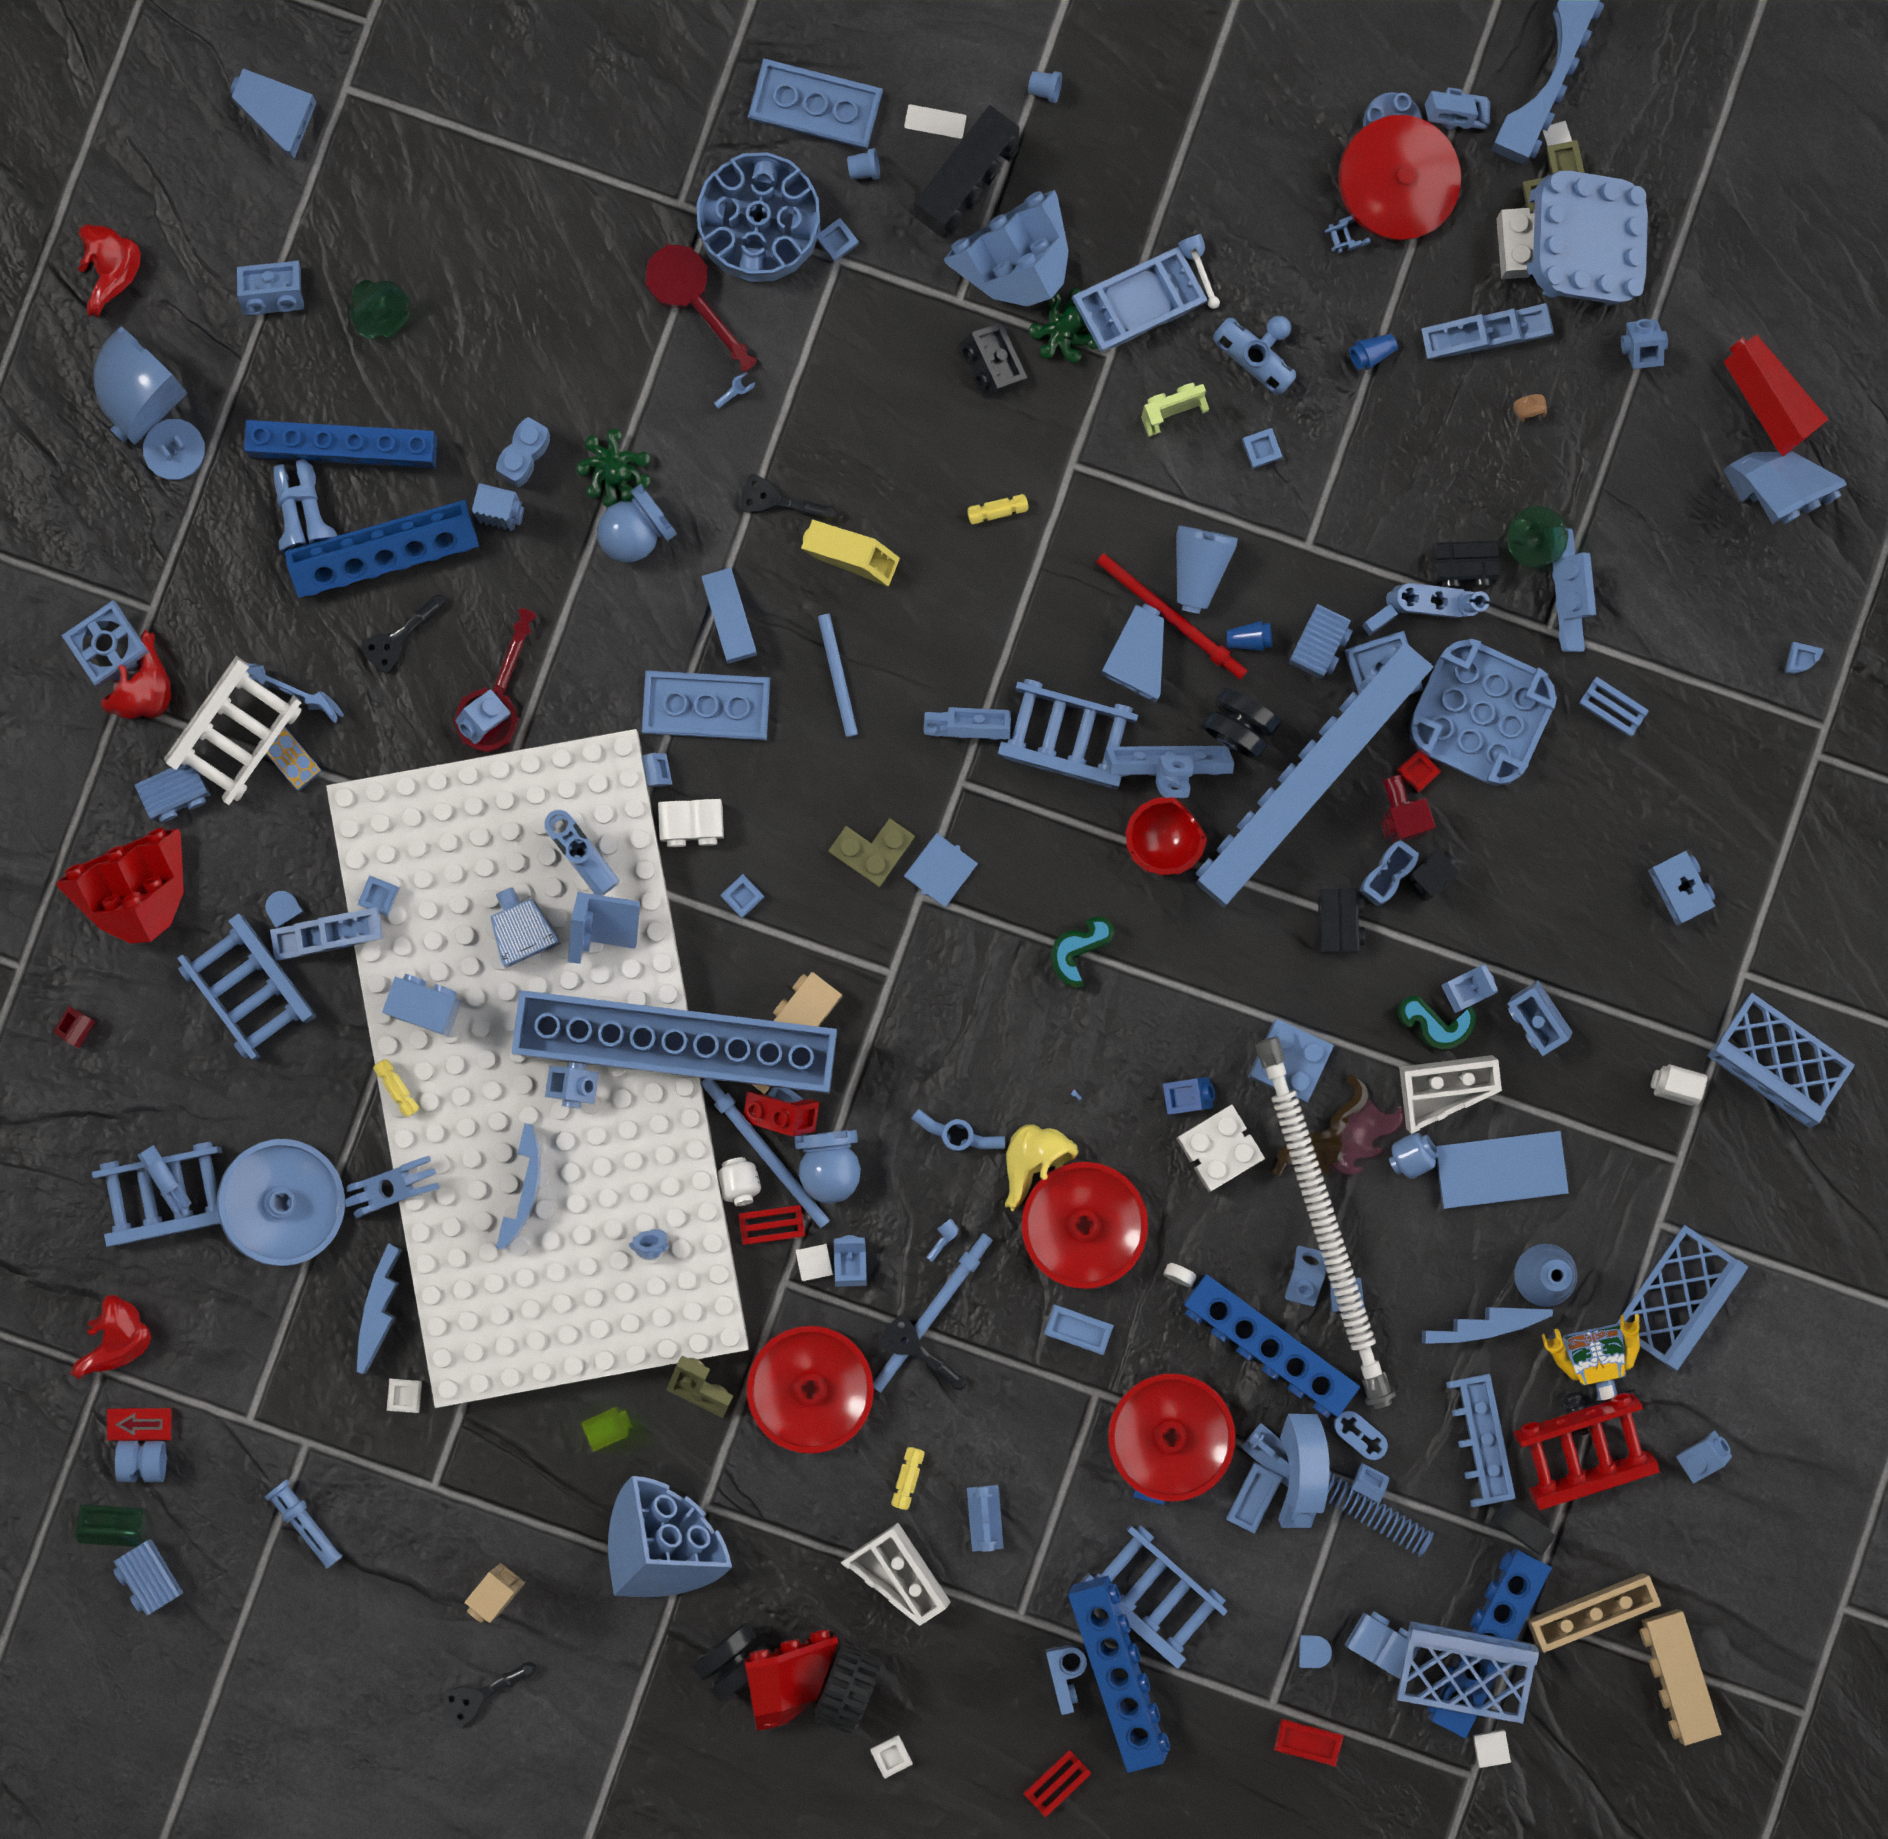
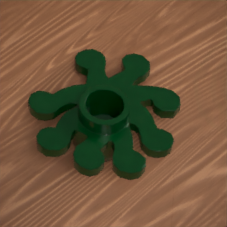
M1073 288L1069 292L1070 300L1064 305L1062 314L1059 312L1062 300L1058 293L1051 299L1046 300L1050 305V323L1043 327L1034 323L1029 327L1028 333L1032 339L1037 340L1050 335L1048 345H1043L1039 349V355L1042 358H1052L1056 347L1059 345L1066 360L1069 363L1075 364L1080 361L1082 356L1080 351L1071 349L1070 344L1076 346L1088 345L1092 350L1098 349L1091 334H1081L1089 332L1072 300L1073 295L1082 292L1080 289Z
M615 428L609 430L606 435L609 445L608 449L599 446V440L596 436L590 435L587 437L585 448L597 456L584 459L576 466V472L581 477L587 476L591 467L596 468L592 477V485L586 489V494L591 499L601 496L602 481L605 480L607 495L602 501L606 508L619 502L616 495L617 488L622 492L621 497L623 501L632 502V499L635 497L631 490L634 488L627 484L631 479L636 486L641 484L644 489L648 488L651 484V479L648 475H640L633 466L628 464L631 462L639 467L648 466L650 463L649 453L643 451L637 455L629 451H620L617 442L622 439V433Z

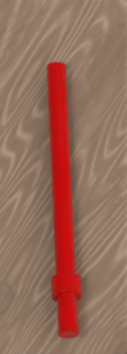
M1105 553L1096 561L1097 564L1146 604L1157 609L1163 618L1211 656L1210 660L1220 667L1222 665L1239 680L1248 672L1246 668L1230 656L1231 652L1222 645L1217 646Z

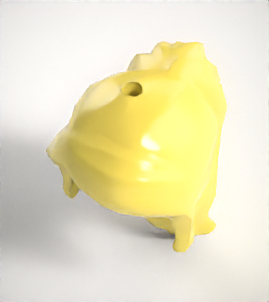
M1034 1124L1020 1127L1011 1137L1006 1152L1010 1192L1005 1206L1010 1207L1012 1212L1018 1208L1029 1192L1033 1174L1040 1172V1177L1046 1180L1048 1178L1047 1171L1050 1166H1055V1169L1076 1158L1078 1154L1077 1145L1055 1129H1041Z

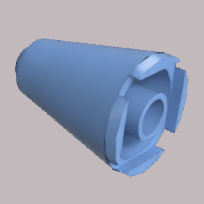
M1178 526L1176 532L1177 603L1183 604L1182 610L1200 614L1201 608H1208L1236 549L1238 540L1236 537L1203 531L1197 528Z
M1538 1244L1526 1250L1518 1258L1514 1269V1281L1519 1292L1528 1302L1543 1307L1555 1306L1564 1302L1574 1291L1577 1283V1268L1569 1253L1561 1247L1553 1244ZM1552 1271H1554L1555 1275L1554 1280L1551 1278Z

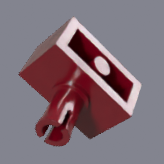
M1401 775L1382 781L1391 807L1383 815L1384 821L1381 822V828L1386 840L1391 838L1392 844L1400 840L1404 842L1428 834L1436 828L1427 799L1423 798L1414 802L1409 801Z

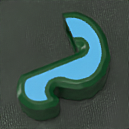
M1090 918L1085 923L1088 933L1072 930L1063 933L1054 941L1050 953L1052 969L1062 984L1072 989L1084 987L1073 958L1111 943L1114 936V926L1107 918Z
M1420 996L1405 998L1399 1003L1397 1008V1017L1401 1024L1406 1028H1410L1414 1025V1022H1417L1421 1039L1427 1046L1436 1050H1448L1456 1047L1470 1036L1475 1027L1476 1014L1472 1006L1467 1007L1448 1026Z

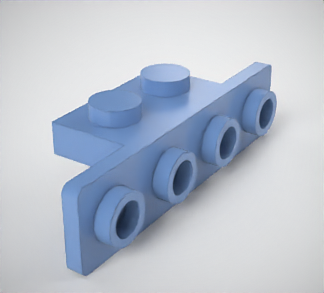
M1555 527L1550 529L1549 545L1552 551V576L1555 582V606L1558 613L1561 650L1564 652H1583L1585 647L1582 618L1596 615L1590 553L1575 554L1572 529Z

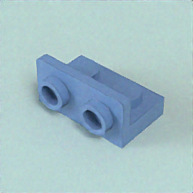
M299 260L237 267V297L242 314L260 315L263 313L290 312L304 309Z

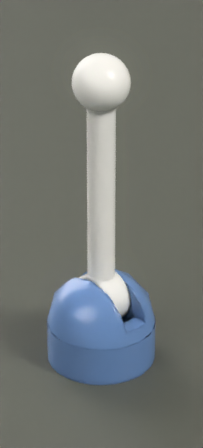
M1198 234L1180 241L1178 244L1183 255L1187 259L1195 260L1209 298L1208 306L1212 309L1217 308L1220 301L1214 296L1200 259L1205 251L1202 235Z

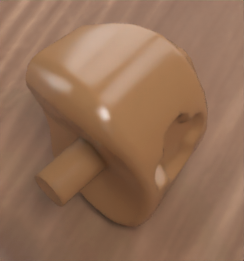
M1541 394L1522 397L1515 401L1513 406L1514 412L1522 423L1525 422V418L1534 417L1539 414L1545 417L1547 413L1546 399Z

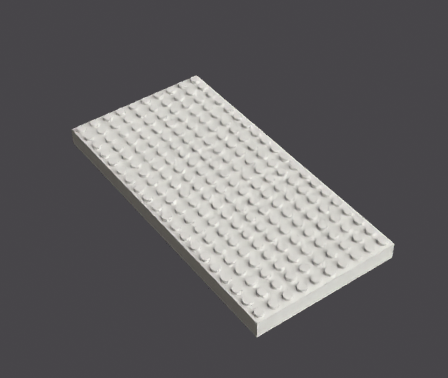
M628 730L326 785L348 912L366 909L357 904L369 875L400 888L389 916L386 917L379 914L383 939L355 945L354 948L375 1065L383 1059L389 1060L394 1068L393 1072L399 1075L410 1092L409 1097L413 1098L419 1106V1110L410 1117H404L398 1108L400 1105L394 1102L383 1085V1079L377 1076L393 1169L411 1161L430 1156V1162L408 1172L411 1175L435 1168L436 1174L414 1183L413 1189L434 1183L439 1184V1189L399 1201L435 1408L678 1363L681 1355L687 1358L702 1359L749 1350L701 1078L587 1064V1071L599 1072L594 1104L581 1103V1109L562 1106V1100L545 1097L549 1065L567 1067L568 1062L511 1054L520 990L688 1011L637 730ZM554 810L566 811L620 880L613 889L603 896L640 902L636 948L591 942L589 952H583L581 964L568 962L571 918L577 892L594 893L547 833L544 822L550 812ZM558 821L554 826V832H564L567 829L568 821ZM578 848L576 850L577 855H583L584 850ZM513 887L520 903L528 899H532L536 903L561 944L505 968L501 962L490 916L503 911L496 894ZM406 973L426 981L425 987L433 989L435 984L457 992L455 997L461 1000L462 1003L449 1037L382 1013L395 976L403 979ZM524 1123L534 1125L540 1146L541 1176L538 1194L532 1212L520 1234L505 1250L498 1249L496 1247L503 1217L516 1219L530 1157L519 1155L518 1150ZM651 1229L663 1230L667 1235L668 1249L657 1259H642L629 1247L633 1237L639 1235L640 1232L650 1231Z

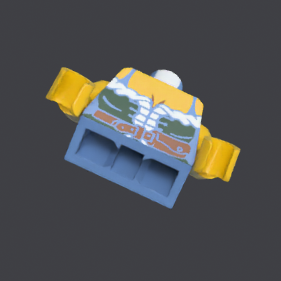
M1635 1314V1321L1631 1323L1626 1322L1624 1315H1621L1620 1323L1563 1335V1337H1561L1559 1329H1554L1556 1338L1549 1340L1546 1339L1545 1334H1542L1543 1343L1546 1350L1551 1352L1556 1364L1572 1380H1579L1581 1385L1595 1383L1599 1400L1611 1399L1617 1395L1614 1379L1625 1377L1626 1370L1634 1366L1640 1349L1639 1315Z

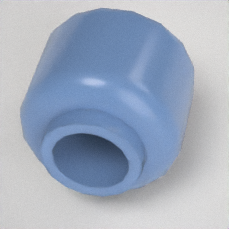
M1414 1132L1393 1144V1156L1389 1158V1161L1398 1175L1403 1173L1407 1178L1414 1179L1435 1167V1158L1438 1157V1152L1428 1135L1422 1136Z

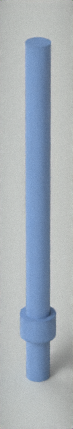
M704 1079L701 1085L716 1102L714 1106L721 1114L725 1113L815 1223L820 1228L830 1221L829 1218L734 1105L736 1102L730 1094H725L713 1079Z
M983 1233L969 1253L965 1251L959 1259L960 1265L914 1327L916 1328L919 1340L969 1272H974L981 1263L978 1260L993 1241L986 1234ZM905 1338L902 1343L906 1344L908 1342V1339ZM892 1355L873 1381L874 1388L877 1391L882 1392L908 1355Z

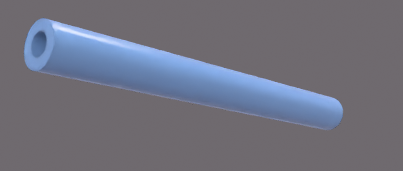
M830 614L818 616L845 735L846 738L858 735L831 617Z

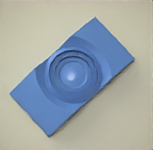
M1179 246L1072 296V300L1100 352L1127 343L1157 326L1183 316L1208 301Z

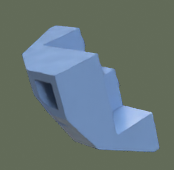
M1055 190L1042 194L1041 191L1031 194L1025 199L1024 203L1006 214L994 217L988 222L987 226L976 233L957 240L951 245L952 250L944 258L945 263L992 299L1023 306H1030L1051 299L1064 284L1069 252L1058 196Z
M1790 451L1785 456H1782L1779 452H1753L1733 462L1723 470L1740 501L1744 502L1751 498L1754 503L1759 500L1772 524L1782 520L1783 524H1786L1801 515L1799 511L1801 510L1806 515L1820 507V501L1822 500L1825 505L1833 502L1842 496L1839 491L1847 485L1844 479L1793 451Z

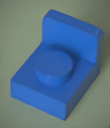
M1209 1077L1163 1084L1167 1115L1213 1108L1215 1090L1210 1083Z

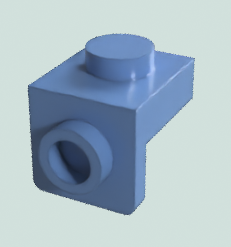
M490 689L465 707L455 721L461 733L476 744L487 732L507 719L511 712Z
M1485 964L1441 985L1455 1013L1498 993L1495 979Z
M846 1235L834 1239L835 1287L867 1286L865 1238Z
M1713 1431L1702 1441L1680 1452L1676 1458L1694 1484L1723 1468L1732 1458V1455L1730 1454V1447L1727 1441L1719 1437L1716 1431Z

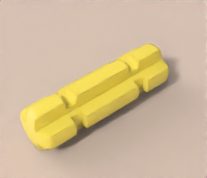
M1021 494L1013 496L1011 500L1004 498L987 502L982 507L980 505L971 506L968 508L967 513L970 523L976 524L983 522V519L986 518L989 521L1009 516L1015 511L1016 514L1026 512L1029 506L1026 496Z
M383 1059L378 1062L373 1069L377 1076L383 1079L382 1083L394 1102L400 1105L398 1108L403 1116L410 1117L419 1110V1106L413 1098L409 1097L410 1092L399 1075L393 1072L394 1068L390 1061Z
M913 1447L906 1449L904 1456L906 1464L902 1463L896 1484L898 1492L893 1495L892 1506L908 1510L912 1499L909 1495L910 1492H914L920 1468L917 1467L918 1464H922L924 1451Z

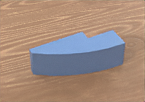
M727 568L701 576L727 664L756 656V648L732 569Z

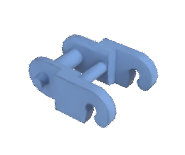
M1352 216L1339 220L1336 226L1330 224L1329 228L1325 230L1326 234H1331L1335 245L1332 248V252L1338 251V253H1341L1344 248L1351 251L1371 243L1370 238L1356 242L1351 239L1347 226L1355 222ZM1343 229L1347 242H1340L1337 231Z

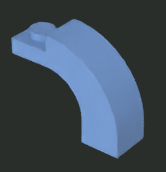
M1288 1414L1280 1439L1286 1450L1289 1462V1487L1278 1520L1282 1528H1311L1316 1513L1324 1512L1329 1488L1327 1440L1318 1414Z

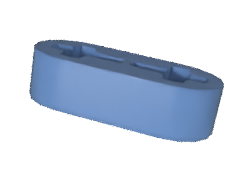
M1343 1411L1339 1417L1335 1418V1432L1362 1456L1370 1460H1377L1385 1455L1388 1448L1386 1438L1360 1415L1353 1411ZM1354 1417L1353 1425L1361 1432L1357 1436L1349 1430L1343 1433L1341 1431L1344 1426L1341 1423L1343 1418L1349 1420ZM1364 1435L1371 1440L1376 1439V1437L1379 1438L1378 1446L1381 1449L1378 1453L1371 1451L1368 1454L1366 1452L1368 1445L1361 1440Z

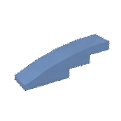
M1547 303L1520 310L1510 309L1485 316L1479 314L1422 328L1428 360L1487 350L1554 335Z
M378 907L318 918V920L296 923L292 926L270 930L275 961L332 951L383 939Z
M388 1244L374 1274L364 1306L357 1359V1372L361 1374L367 1373L396 1318L385 1312L399 1285L398 1282L388 1278L403 1250L394 1244Z
M1485 1307V1320L1454 1319L1453 1331L1422 1330V1343H1459L1492 1338L1523 1329L1553 1316V1310Z

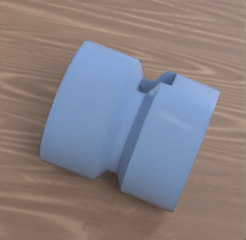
M118 1441L115 1454L117 1482H136L139 1477H142L144 1482H164L167 1464L166 1444L164 1441H145L143 1446H140L138 1441Z

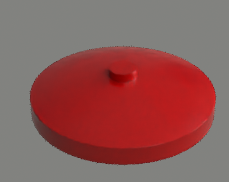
M1391 115L1366 125L1350 140L1344 150L1339 166V189L1346 209L1363 229L1375 236L1388 240H1411L1435 230L1450 215L1460 193L1461 169L1452 144L1437 127L1418 117Z
M1076 1162L1061 1166L1048 1173V1178L1046 1180L1041 1179L1032 1189L1022 1214V1237L1031 1260L1047 1277L1069 1287L1097 1288L1121 1278L1135 1265L1141 1256L1147 1239V1212L1138 1190L1123 1174L1099 1163Z
M820 1326L792 1328L771 1339L756 1356L747 1381L748 1404L758 1427L769 1439L779 1446L800 1453L826 1452L850 1440L865 1423L874 1395L872 1372L861 1350L843 1334Z
M1160 1374L1140 1381L1131 1387L1119 1400L1110 1419L1108 1445L1116 1469L1135 1490L1157 1500L1182 1501L1203 1494L1222 1478L1233 1457L1235 1427L1227 1405L1210 1386L1187 1375Z

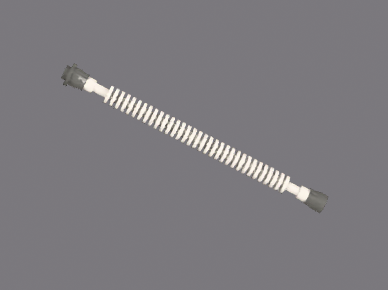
M1279 1037L1267 1038L1254 1043L1261 1066L1266 1069L1268 1079H1272L1277 1093L1271 1099L1273 1103L1279 1102L1274 1105L1275 1110H1282L1276 1113L1278 1118L1284 1117V1119L1279 1121L1280 1126L1287 1125L1281 1130L1283 1134L1289 1133L1284 1136L1285 1141H1292L1287 1143L1286 1146L1287 1149H1293L1289 1151L1290 1157H1295L1291 1159L1292 1164H1299L1294 1167V1171L1301 1172L1296 1177L1297 1180H1303L1299 1182L1300 1188H1305L1301 1190L1302 1196L1309 1195L1304 1198V1202L1311 1203L1306 1208L1307 1211H1313L1309 1213V1217L1314 1219L1311 1221L1312 1226L1316 1227L1314 1233L1320 1234L1316 1239L1317 1242H1322L1318 1245L1320 1250H1324L1321 1252L1323 1258L1328 1257L1323 1261L1325 1265H1330L1326 1267L1327 1273H1332L1328 1277L1330 1281H1333L1331 1283L1332 1288H1337L1333 1291L1334 1296H1339L1336 1298V1302L1341 1304L1338 1306L1339 1311L1343 1312L1341 1317L1342 1319H1347L1343 1321L1344 1327H1349L1346 1329V1333L1350 1335L1348 1339L1352 1343L1351 1349L1359 1350L1363 1362L1361 1370L1364 1376L1362 1382L1367 1396L1365 1403L1366 1405H1373L1374 1409L1383 1408L1392 1404L1391 1399L1396 1396L1395 1390H1391L1386 1373L1382 1372L1379 1361L1374 1359L1371 1345H1374L1376 1341L1375 1338H1370L1373 1336V1332L1368 1330L1371 1328L1370 1322H1366L1368 1316L1364 1314L1366 1312L1365 1307H1360L1364 1303L1362 1299H1358L1361 1297L1360 1291H1356L1358 1290V1285L1356 1283L1352 1284L1356 1282L1355 1276H1350L1354 1273L1352 1268H1348L1351 1266L1349 1260L1344 1261L1349 1256L1348 1253H1342L1346 1251L1345 1245H1340L1344 1243L1343 1238L1338 1237L1341 1235V1231L1339 1229L1334 1230L1339 1225L1338 1222H1332L1336 1220L1335 1214H1330L1334 1212L1333 1207L1329 1206L1331 1200L1324 1199L1329 1196L1328 1191H1322L1326 1189L1325 1183H1321L1324 1181L1322 1175L1316 1176L1321 1173L1320 1168H1314L1319 1165L1318 1160L1311 1161L1317 1156L1315 1152L1309 1153L1314 1150L1313 1145H1306L1312 1142L1310 1137H1304L1309 1134L1308 1129L1301 1130L1307 1125L1305 1121L1299 1122L1304 1119L1303 1114H1296L1302 1111L1301 1106L1294 1107V1105L1299 1103L1298 1098L1291 1099L1297 1094L1295 1090L1289 1091L1284 1077L1287 1073L1283 1063L1285 1058Z

